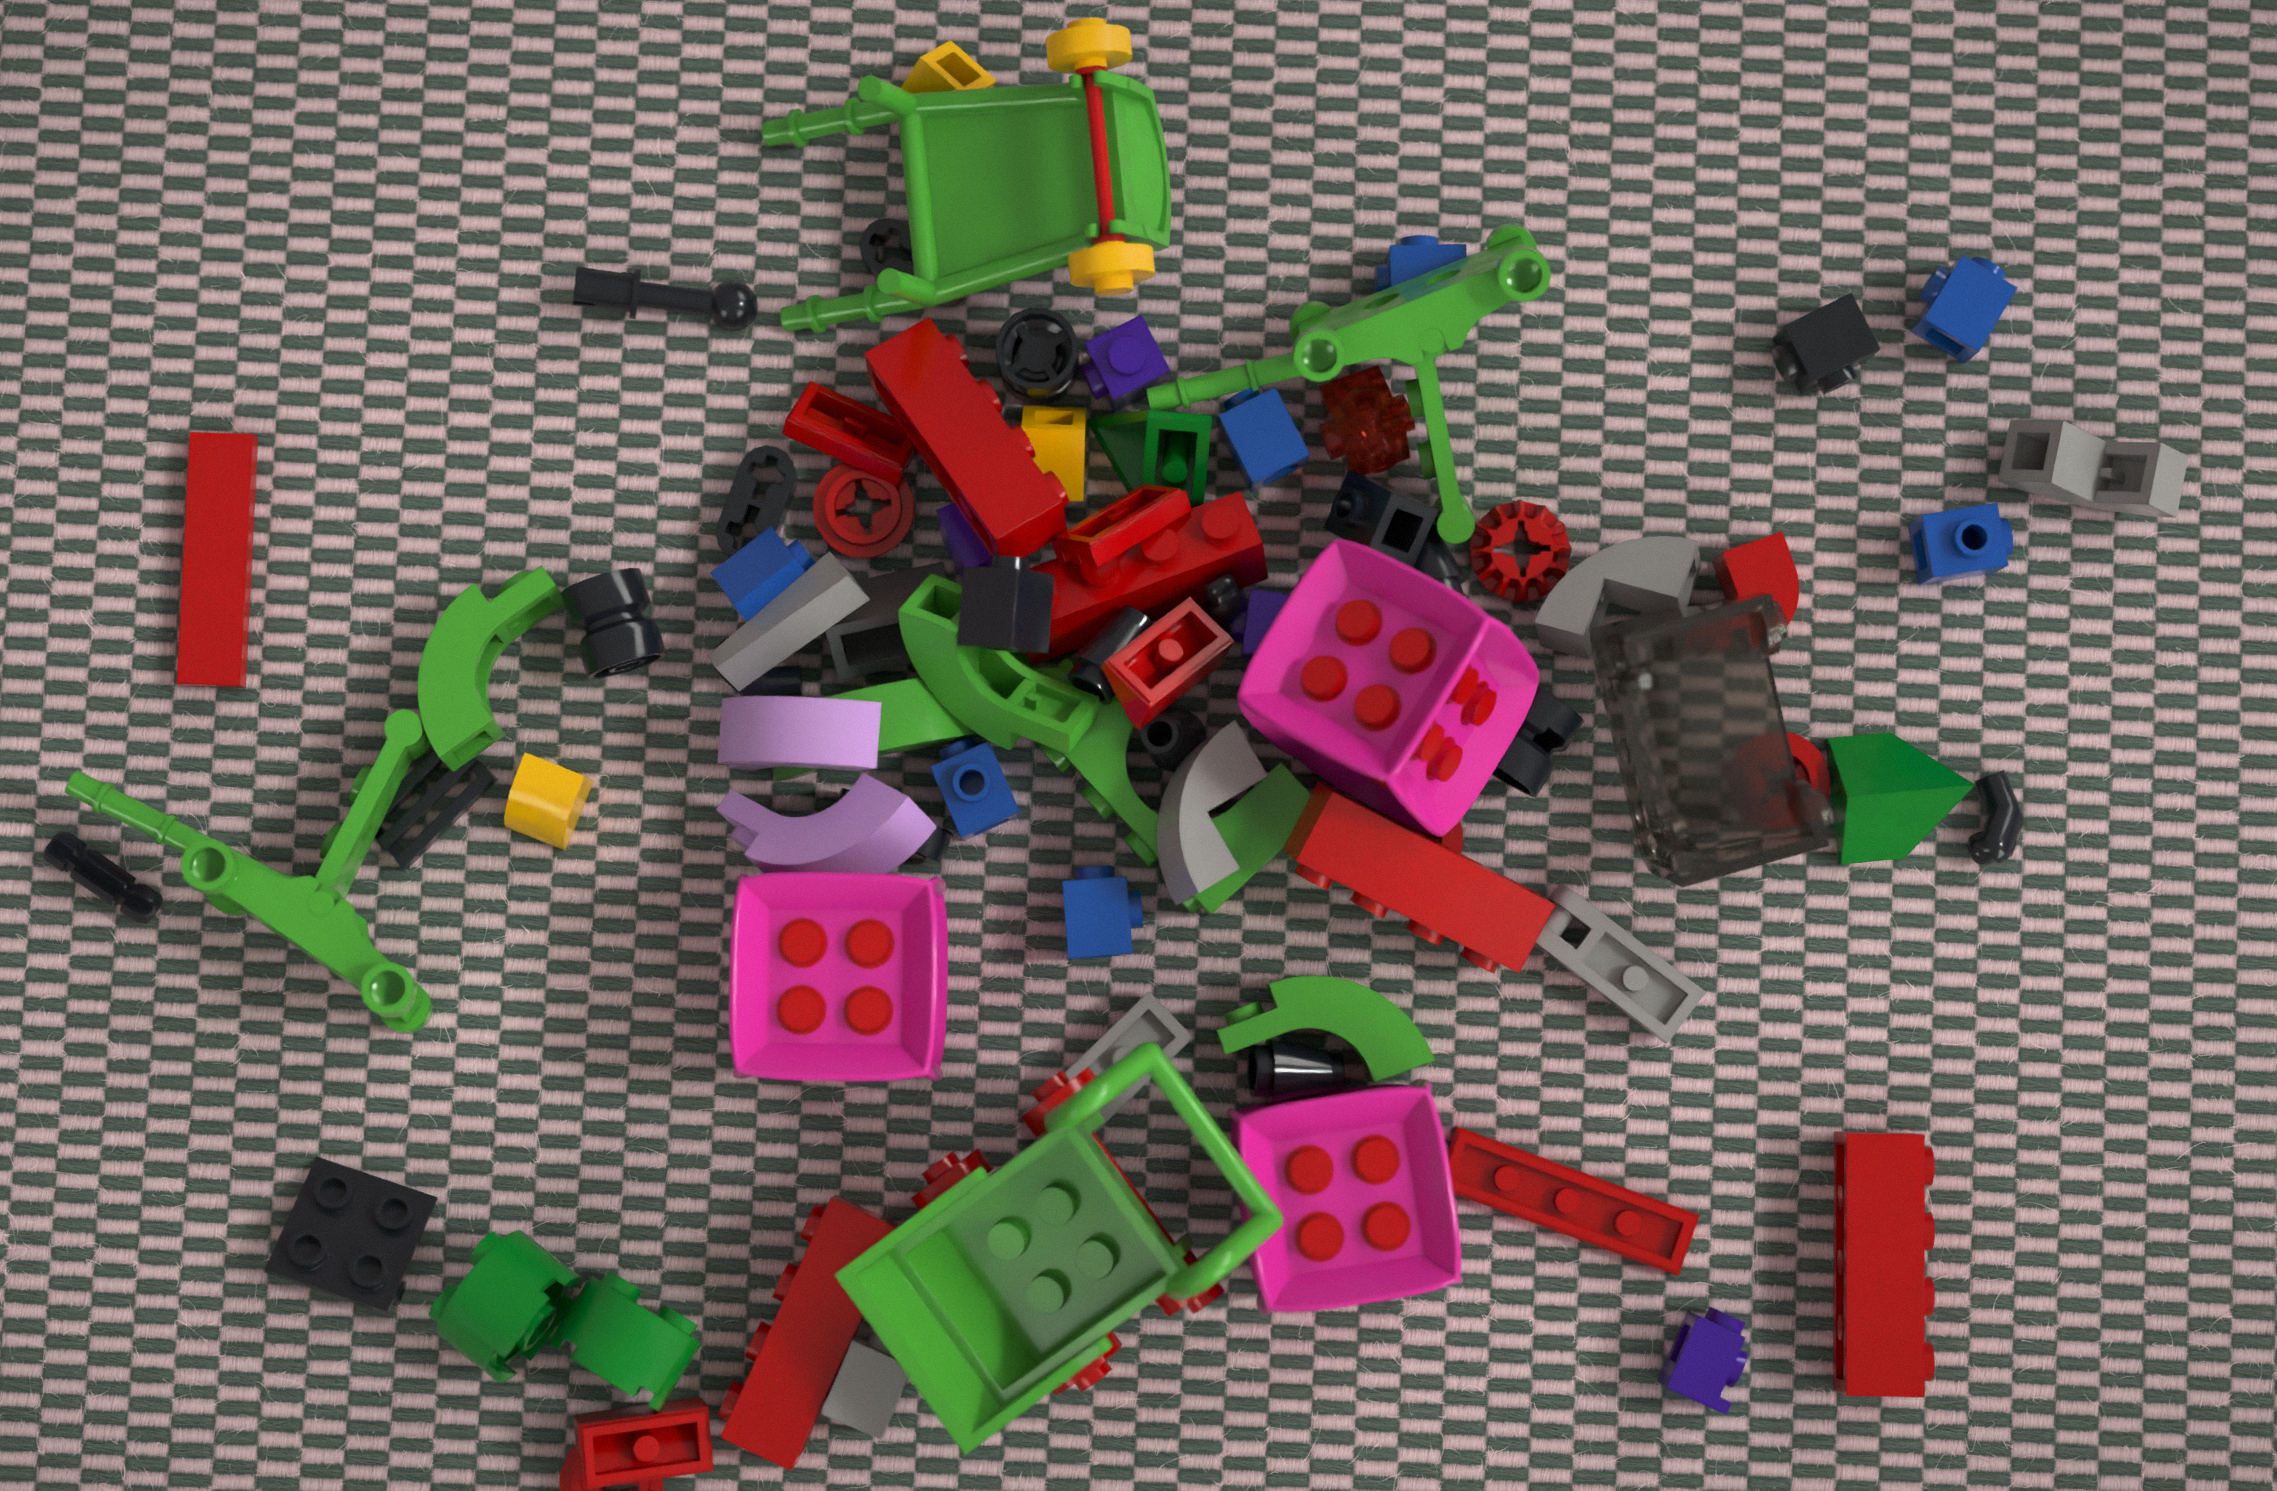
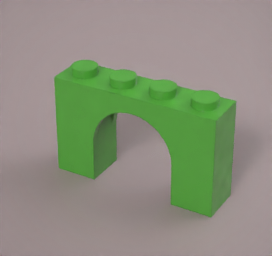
M1116 696L1109 705L1099 703L1098 717L1069 754L1040 743L1036 746L1061 773L1071 766L1088 785L1080 791V794L1104 820H1107L1113 813L1118 816L1131 831L1123 839L1124 842L1145 865L1150 867L1156 860L1159 861L1157 848L1159 814L1142 802L1130 783L1126 768V752L1136 727L1129 720ZM1282 762L1233 807L1211 819L1240 869L1182 902L1181 904L1191 914H1194L1201 907L1211 916L1274 858L1286 844L1311 794Z

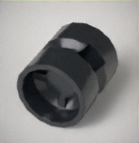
M1027 308L1013 314L1002 325L996 339V360L1005 388L1016 399L1030 405H1048L1062 399L1073 388L1079 374L1078 339L1072 325L1061 314L1047 308Z
M627 568L600 574L575 583L561 592L571 627L586 632V635L580 641L579 653L588 679H601L630 672L652 664L667 655L661 632L655 619L643 617L642 615L651 604L639 568Z
M1537 687L1534 700L1524 722L1492 775L1526 795L1537 797L1555 768L1550 756L1553 752L1566 751L1582 726L1583 718L1563 701Z

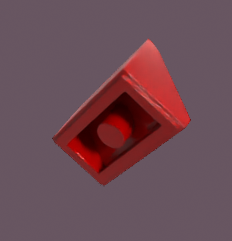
M1189 597L1106 660L1101 668L1129 720L1139 730L1216 670L1224 661L1235 641Z
M702 1398L668 1401L664 1403L660 1411L646 1404L573 1415L583 1489L714 1471L709 1407Z

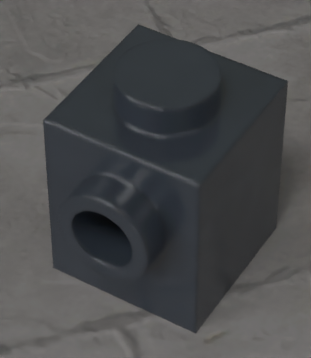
M1852 293L1783 326L1772 338L1776 346L1772 349V357L1776 368L1787 383L1795 382L1800 394L1819 385L1824 395L1846 385L1858 377L1854 367L1867 362L1881 349Z
M1348 469L1341 488L1334 497L1331 511L1323 528L1344 540L1370 547L1413 568L1438 509L1395 486Z
M993 555L990 557V567L964 566L957 645L992 651L1048 653L1055 575L1029 570L1030 559L1014 556Z

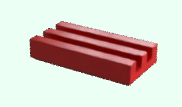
M809 381L788 414L782 431L784 436L897 486L902 479L904 470H907L912 462L914 453H917V450L892 416L813 381Z
M1143 484L1057 535L1051 542L1059 562L1066 563L1072 559L1073 564L1083 565L1088 562L1089 567L1098 568L1189 513L1192 509L1186 490Z

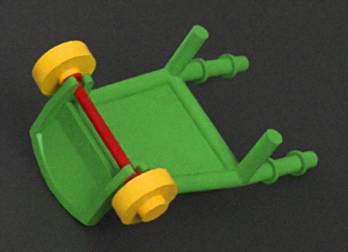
M1083 18L1071 21L1067 24V29L1047 36L1045 44L1048 68L1056 72L1075 73V75L1068 76L1069 83L911 93L876 76L867 75L858 84V94L866 102H860L856 97L848 98L844 106L806 114L800 109H793L789 111L788 116L785 118L763 122L762 136L764 142L769 147L791 142L796 147H804L811 138L850 131L853 136H860L865 133L868 127L898 122L914 276L887 268L878 275L877 286L868 285L864 288L863 293L823 300L819 295H812L807 298L806 303L782 307L780 320L784 330L790 332L811 328L813 332L821 333L825 332L830 324L868 318L872 323H879L888 314L933 307L1069 265L1071 285L1094 288L1095 295L1099 296L1120 295L1132 292L1134 290L1133 283L1142 282L1154 277L1153 251L1158 252L1168 248L1170 241V173L1166 144L1153 90L1133 78L1108 71V69L1120 67L1132 60L1130 30L1123 26L1106 24V20L1102 18Z

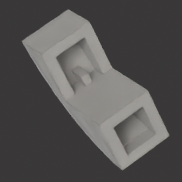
M2010 420L1998 481L2031 494L2074 505L2119 513L2177 518L2189 456L2158 442H2106L2066 421Z
M1669 536L1638 538L1612 545L1583 560L1557 583L1541 606L1534 622L1540 646L1589 659L1609 603L1675 621L1683 620L1701 568L1698 540Z
M1236 720L1201 742L1186 756L1171 777L1163 795L1157 823L1158 857L1167 889L1176 906L1240 869L1207 813L1268 776Z

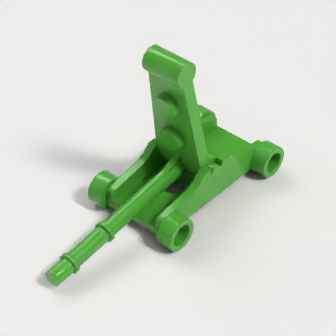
M1513 223L1500 225L1492 230L1487 237L1485 250L1334 310L1324 302L1310 301L1303 303L1295 309L1290 317L1289 331L1291 340L1294 343L1293 352L1252 362V359L1246 360V364L1187 379H1184L1182 376L1178 377L1175 382L1147 388L1150 408L1154 411H1163L1179 406L1188 408L1191 407V403L1251 388L1253 391L1259 390V386L1299 376H1304L1308 380L1316 382L1328 381L1337 376L1344 366L1378 358L1397 359L1414 366L1416 379L1404 382L1411 418L1424 416L1428 440L1416 442L1423 480L1436 479L1439 497L1435 500L1433 507L1438 509L1434 521L1440 537L1451 544H1460L1472 536L1475 529V521L1467 499L1459 493L1434 358L1442 355L1447 348L1449 351H1453L1462 347L1469 330L1479 319L1512 300L1527 302L1543 295L1551 279L1550 266L1543 254L1537 250V244L1526 228Z
M401 709L391 713L386 719L384 732L387 740L373 767L365 765L358 773L349 794V800L354 803L343 824L335 823L328 832L320 851V858L324 859L315 878L310 875L297 877L282 874L224 843L179 822L177 816L173 814L167 816L116 790L115 785L109 782L104 784L78 770L72 774L65 787L66 794L92 806V811L98 814L103 812L155 838L156 843L161 846L167 844L183 852L180 868L183 878L196 891L205 894L208 901L219 912L228 916H240L246 913L359 990L364 1003L375 1014L380 1015L382 1021L391 1030L400 1034H413L422 1030L428 1024L432 1016L433 1007L428 993L419 984L415 983L414 977L403 966L389 962L373 946L369 936L367 921L355 913V907L345 900L412 760L423 756L429 749L430 741L418 714L411 710Z

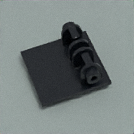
M316 1156L268 1260L264 1273L388 1314L391 1305L397 1307L403 1297L406 1288V1282L402 1281L438 1198Z

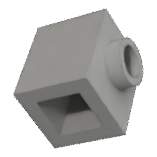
M875 1331L871 1332L869 1339L857 1335L852 1340L821 1414L881 1440L886 1433L909 1378Z

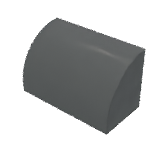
M943 561L857 580V583L870 600L826 630L839 681L912 665L902 639L898 610L930 573L947 579Z

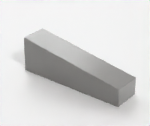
M829 551L712 651L708 657L714 667L738 691H741L870 599L854 577Z

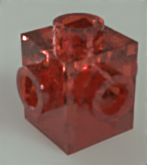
M1379 365L1318 386L1325 422L1318 424L1324 447L1331 460L1341 457L1347 472L1349 469L1366 475L1387 471L1396 463L1411 458L1407 432L1415 430L1414 419L1411 418L1410 408L1405 396L1400 394L1393 397Z

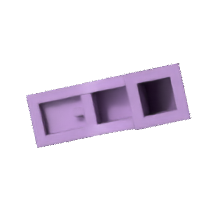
M790 696L722 699L717 763L728 764V769L749 771L769 767H805L848 771L876 769L881 702Z
M862 773L854 786L838 802L821 812L809 816L786 817L779 815L730 789L716 809L735 827L730 834L731 839L746 850L744 855L764 874L780 872L887 874L913 855L937 828L932 820L909 796L865 773Z

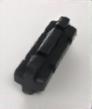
M60 831L51 839L43 853V857L48 863L60 871H71L70 878L111 906L113 904L115 906L121 905L120 912L136 923L147 924L155 916L163 902L162 896L146 884H135L136 877L96 850H85L87 844L69 832Z

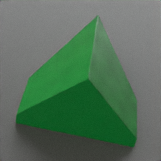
M1144 410L1086 419L1128 493L1143 484L1180 488V490H1186L1191 509L1204 504L1212 416Z
M1891 732L1826 738L1825 745L1830 775L1838 864L1904 859L1967 795L1975 784Z

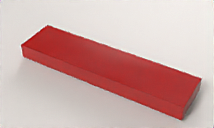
M190 432L177 667V684L181 686L246 688L258 437L254 434Z
M1455 1126L1447 1148L1454 1194L1679 1276L1700 1215Z

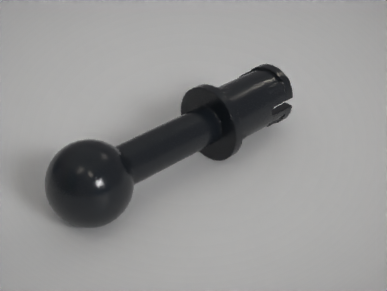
M577 266L573 306L630 312L629 318L636 319L637 306L709 315L717 326L728 331H739L748 327L754 321L758 312V301L755 293L749 286L739 281L723 282L712 291L640 281V268H635L634 273L598 270Z

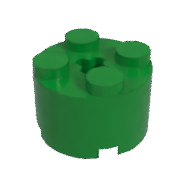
M521 1230L513 1231L504 1238L495 1231L486 1235L476 1246L469 1258V1263L474 1266L458 1287L454 1284L447 1287L435 1300L428 1314L429 1317L438 1323L436 1329L438 1336L498 1383H504L517 1374L508 1365L520 1354L531 1361L541 1351L574 1303V1300L566 1295L568 1288L581 1289L583 1284L581 1276Z
M609 1270L602 1281L591 1275L548 1343L557 1350H561L567 1340L577 1346L570 1357L571 1359L633 1397L637 1396L642 1387L654 1393L648 1406L660 1411L702 1344L691 1337L698 1325L666 1305H663L658 1315H655L637 1304L636 1302L643 1291Z

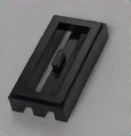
M433 749L401 781L375 839L385 851H388L395 858L394 860L403 869L411 867L498 781L476 757L454 772L449 769L404 815L386 830L382 824L444 762ZM470 770L477 778L404 848L398 840Z

